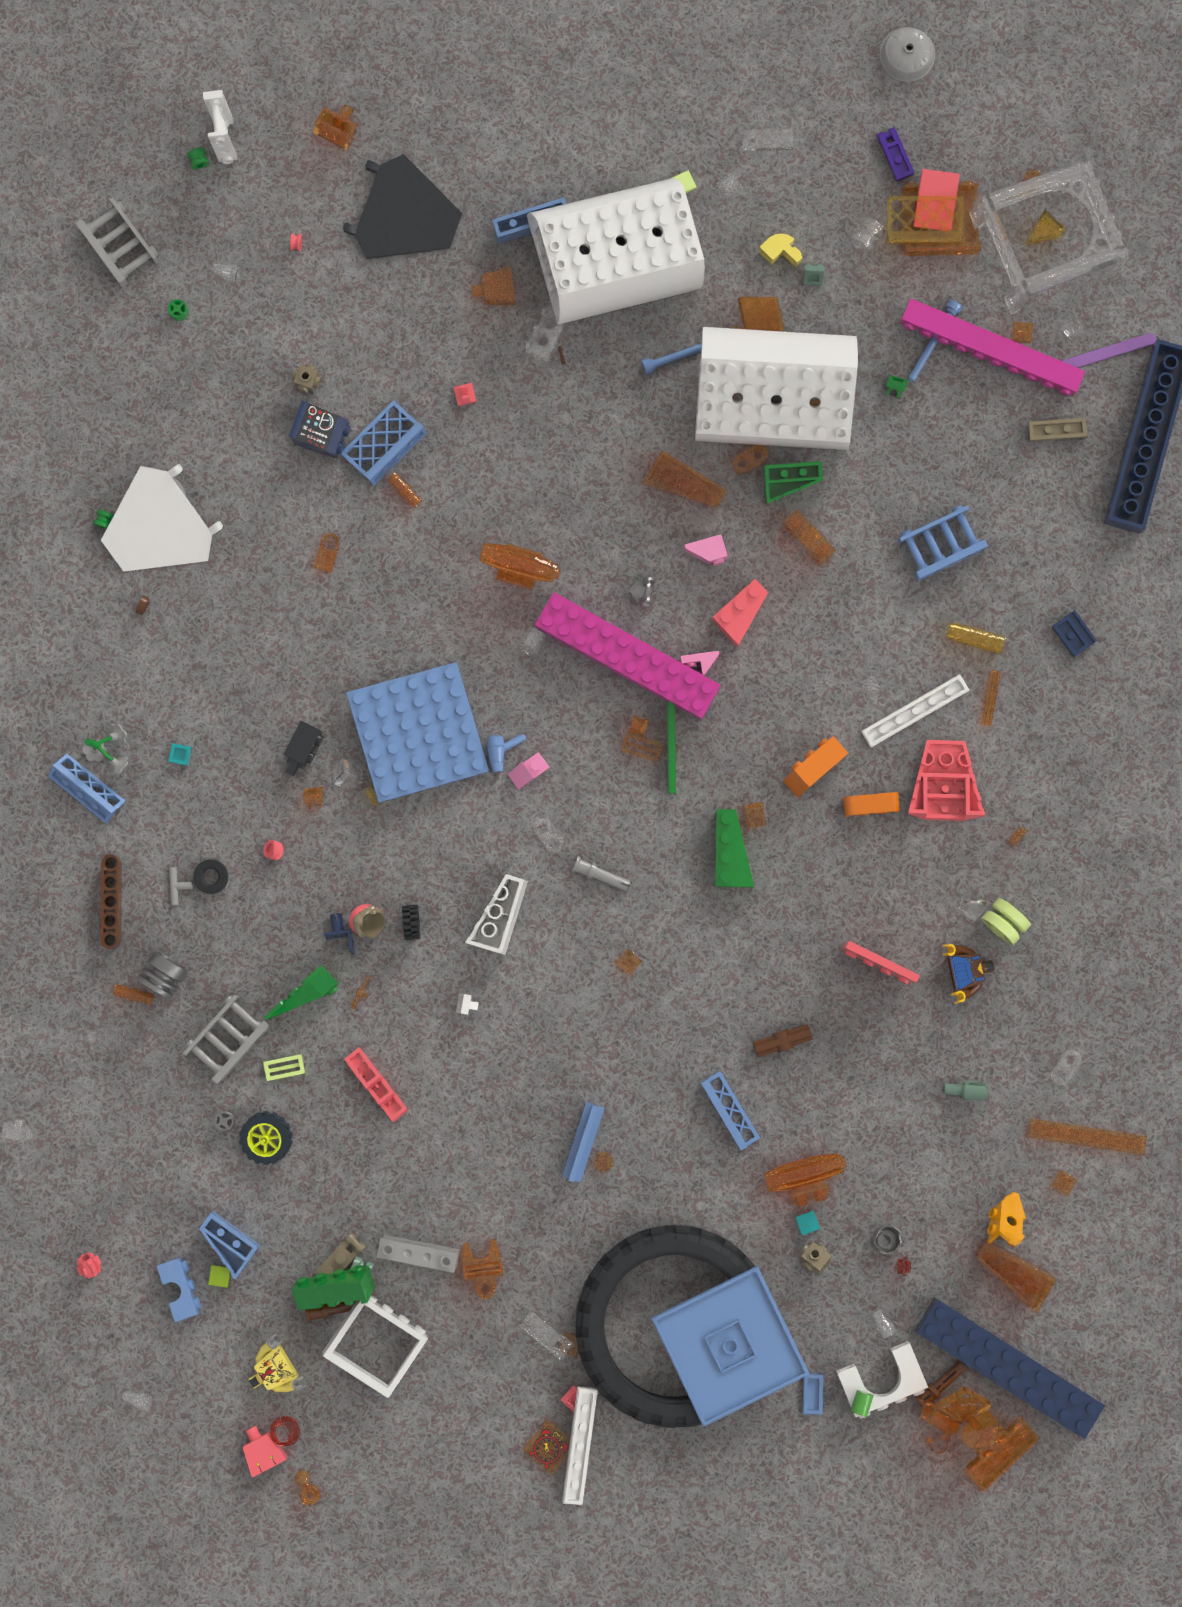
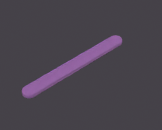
M1149 333L1065 359L1062 362L1078 368L1153 345L1156 341V336Z

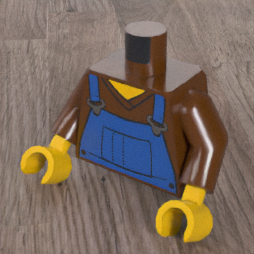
M944 944L942 947L947 948V953H943V956H947L954 990L951 996H957L958 1000L954 1003L958 1004L972 997L982 987V982L985 981L984 973L993 972L994 964L992 960L982 962L980 954H976L973 949L962 945Z

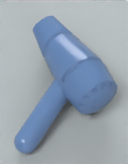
M520 734L505 743L503 736L492 735L488 737L487 749L492 772L503 771L504 752L526 740L524 734Z

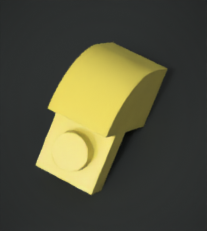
M775 234L769 237L759 248V253L771 265L782 255L795 267L802 261L801 252L796 247H791L794 238L787 234Z

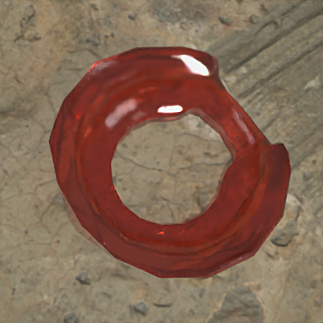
M289 1416L278 1417L270 1426L271 1440L279 1446L294 1445L300 1436L298 1423ZM278 1426H285L288 1429L289 1436L287 1442H279V1439L276 1437L275 1432Z

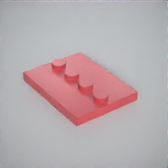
M851 941L844 942L840 949L845 952V955L854 959L857 957L863 960L862 963L872 968L875 966L880 969V972L888 976L898 977L897 980L904 984L917 983L920 975Z

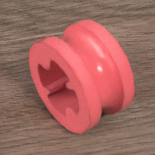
M292 233L290 250L297 249V251H301L302 234L296 236Z

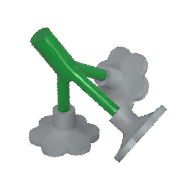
M111 724L108 736L102 740L85 739L84 743L86 746L82 750L86 755V759L90 762L94 760L100 762L103 760V756H105L111 764L109 768L111 776L120 774L128 765V758L126 756L117 759L114 756L111 757L107 753V748L104 747V743L107 741H113L116 746L126 744L125 738L127 733L120 724Z

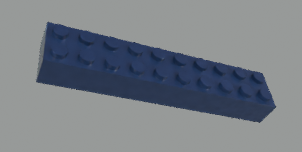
M1157 339L1152 345L1103 524L1141 534L1146 528L1182 396L1181 345Z
M935 1297L914 1330L925 1339L1083 1439L1087 1437L1105 1407L1100 1401Z

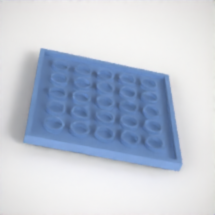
M457 662L346 692L378 803L489 772Z

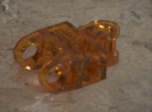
M490 1239L491 1249H489L488 1255L483 1259H477L473 1256L472 1251H470L469 1242L463 1244L462 1265L464 1280L475 1281L476 1293L481 1299H490L496 1291L495 1277L504 1276L502 1256L496 1239ZM498 1266H499V1268H492V1269H485V1270H484V1268H491V1267H498ZM484 1284L491 1287L488 1294H485V1291H481Z

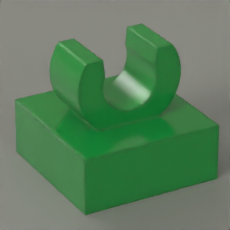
M889 375L886 387H888L887 395L890 394L891 390L895 389L897 391L896 398H899L901 391H905L907 380Z

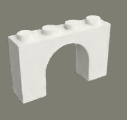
M908 1341L890 1348L898 1367L899 1378L896 1386L887 1393L875 1394L868 1391L862 1383L855 1364L836 1371L850 1407H852L857 1390L874 1395L868 1416L875 1409L878 1411L884 1410L892 1402H896V1404L907 1400L906 1397L909 1395L917 1396L925 1392L924 1389L928 1388ZM853 1413L855 1417H859L860 1419L865 1418L864 1416Z

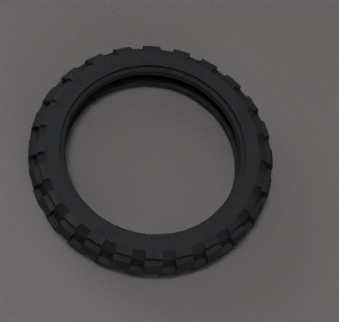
M663 1225L648 1228L626 1237L615 1244L597 1262L583 1285L579 1297L575 1322L576 1341L587 1375L600 1394L615 1408L635 1420L648 1425L652 1424L664 1428H688L702 1424L688 1395L673 1397L649 1392L630 1381L617 1367L609 1352L604 1331L605 1314L609 1300L619 1282L631 1270L648 1260L661 1256L683 1255L703 1260L720 1270L728 1279L755 1267V1265L737 1246L715 1233L693 1226Z

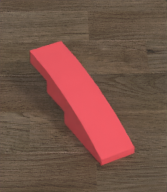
M360 1047L344 1059L392 1122H395L409 1111Z

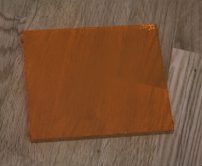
M778 297L738 298L744 329L785 332Z

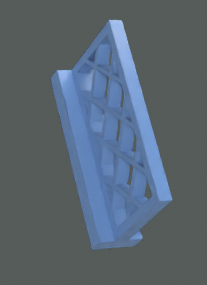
M393 400L343 450L341 455L375 486L427 432L419 422ZM394 407L399 411V418H389V412ZM410 421L413 424L409 430H402V422ZM379 422H386V431L376 432V425ZM389 422H399V431H389ZM399 434V440L396 443L389 444V435ZM386 435L385 444H376V436ZM365 436H372V445H362V439ZM372 448V457L362 458V449ZM375 448H385V454L382 457H375ZM352 449H359V458H350L347 454ZM372 461V467L365 472L362 469V462Z
M589 1102L585 1104L562 1175L569 1178L568 1181L574 1182L575 1180L581 1182L604 1107Z

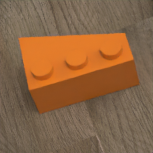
M834 736L829 740L824 738L817 745L819 749L816 751L812 749L804 756L805 761L795 763L791 767L793 771L783 780L797 798L848 754Z

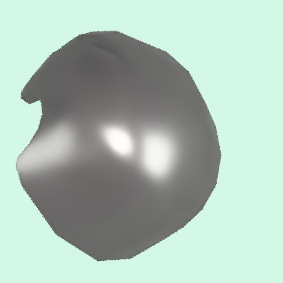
M884 1224L877 1227L872 1235V1243L875 1250L887 1255L896 1252L902 1243L901 1231L894 1225ZM883 1235L888 1236L890 1242H888V1241L883 1237Z

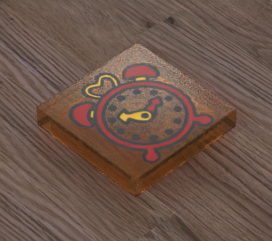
M547 1419L522 1450L553 1475L568 1457L570 1437Z

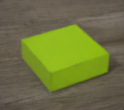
M211 1265L208 1285L228 1288L231 1272L227 1267Z

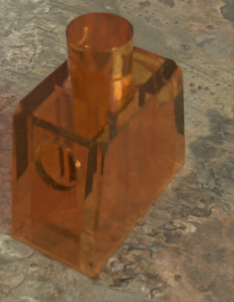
M511 266L481 275L482 284L471 286L473 297L484 296L485 305L516 306Z

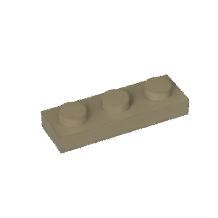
M1086 418L1028 422L1029 442L1086 438Z

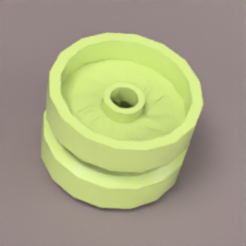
M998 898L992 904L993 910L996 913L986 911L981 920L995 935L1014 946L1020 939L1017 931L1026 932L1031 923L1015 907L1005 900Z

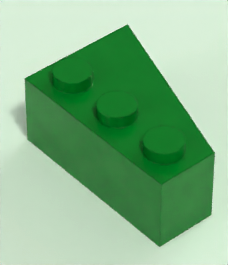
M822 461L764 465L765 504L823 481Z

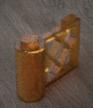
M964 1386L936 1404L928 1402L923 1405L920 1416L921 1419L946 1434L954 1435L958 1432L963 1422L978 1413L982 1414L990 1409L991 1403L990 1400ZM965 1394L969 1396L968 1398H960ZM958 1404H968V1406H958ZM959 1412H966L961 1416L957 1414Z

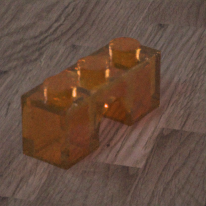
M798 509L783 521L782 527L794 539L796 538L805 546L808 554L820 567L835 554L836 549Z

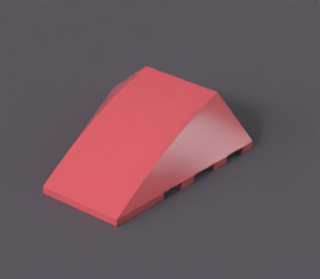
M926 741L908 811L909 815L924 820L965 821L985 816L965 741Z

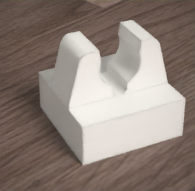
M459 993L456 1013L468 1015L469 1009L477 1010L479 1003L472 1002L471 995Z

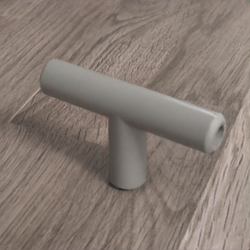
M170 867L171 905L178 906V890L193 889V882H177V868Z

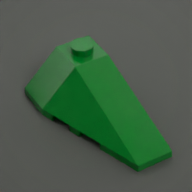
M320 965L301 982L303 984L301 987L298 986L292 990L287 996L288 998L279 1002L264 1018L266 1020L272 1019L325 997L327 994L330 997L338 990L336 986L339 983L325 966Z

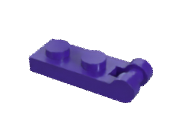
M895 127L888 129V132L876 134L896 182L913 176L914 170ZM892 139L893 142L887 143V140Z

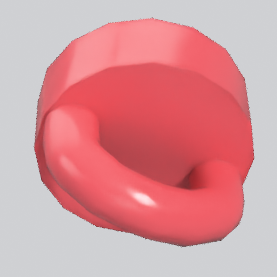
M269 840L264 847V856L272 860H279L283 854V845L278 841Z

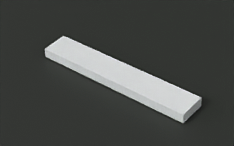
M959 674L862 730L861 733L871 748L970 690Z
M577 1386L562 1497L563 1504L582 1505L598 1392L596 1388Z

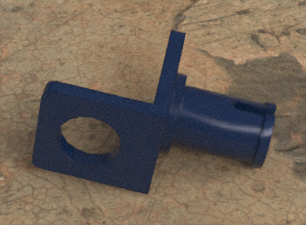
M336 913L337 920L335 914H331L332 932L325 933V938L329 940L348 937L349 949L351 954L354 955L352 932L350 929L344 930L343 914Z

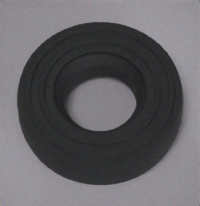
M214 859L204 860L199 863L193 874L196 887L207 894H215L223 890L229 878L224 864ZM209 869H214L218 873V880L214 884H208L204 880V873Z

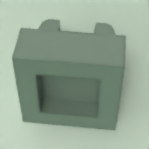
M807 263L805 265L803 285L822 286L824 266L821 264L811 266L810 263Z

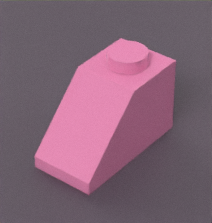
M721 534L684 545L685 552L707 564L713 563L714 566L723 564L728 556Z

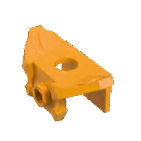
M1011 1192L989 1211L988 1243H992L999 1235L1012 1247H1016V1245L1021 1244L1025 1236L1022 1234L1023 1220L1026 1217L1020 1195ZM1007 1217L1013 1219L1011 1224L1007 1222Z

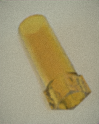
M950 622L946 638L952 641L956 640L958 643L996 654L1001 653L1005 641V636L953 622Z

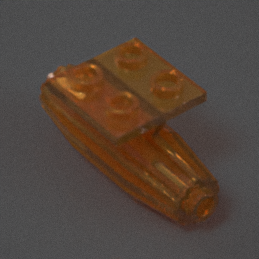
M484 543L479 559L480 562L498 570L496 580L533 590L535 580L553 582L554 579L558 580L561 571L558 568V564L543 557V553L509 543L506 545Z
M839 1153L814 1155L778 1166L765 1172L764 1177L769 1192L792 1190V1206L797 1205V1207L807 1205L808 1201L811 1200L816 1202L826 1200V1196L830 1195V1185L825 1184L823 1181L843 1173L847 1165L844 1156H840Z

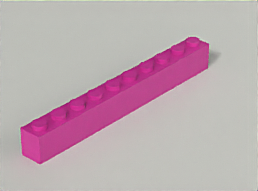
M911 298L907 302L899 322L907 330H917L920 332V335L926 338L933 337L938 339V342L943 345H953L960 352L965 353L967 351L972 353V356L977 359L983 360L984 358L989 360L993 366H1003L1008 368L1007 371L1010 373L1025 375V378L1029 381L1035 382L1037 380L1042 382V385L1046 388L1053 389L1054 387L1059 389V392L1066 396L1074 395L1078 391L1085 371Z

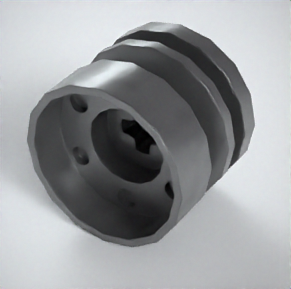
M154 950L148 959V962L154 968L152 970L143 968L142 971L148 977L139 974L137 980L152 993L171 1000L174 995L167 989L177 991L178 988L172 981L183 982L189 971L167 956Z

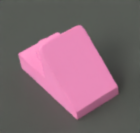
M719 651L684 655L680 657V661L690 668L697 667V664L700 663L701 674L705 676L718 658Z
M538 752L524 763L521 762L507 775L519 790L550 767Z

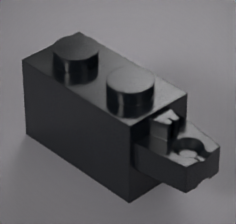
M300 721L283 754L288 757L286 762L290 763L286 771L287 774L294 777L298 768L303 769L307 763H312L315 757L313 751L316 746L319 747L324 739L321 730Z

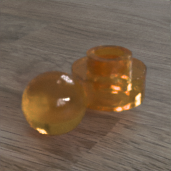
M300 1470L295 1474L296 1484L303 1488L300 1492V1500L307 1506L315 1505L321 1496L320 1489L316 1485L309 1484L310 1474L306 1470ZM311 1493L313 1498H307L306 1494Z

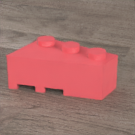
M756 579L712 618V621L737 648L768 594Z

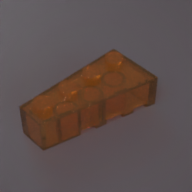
M663 450L642 482L645 486L717 509L727 494L726 489Z

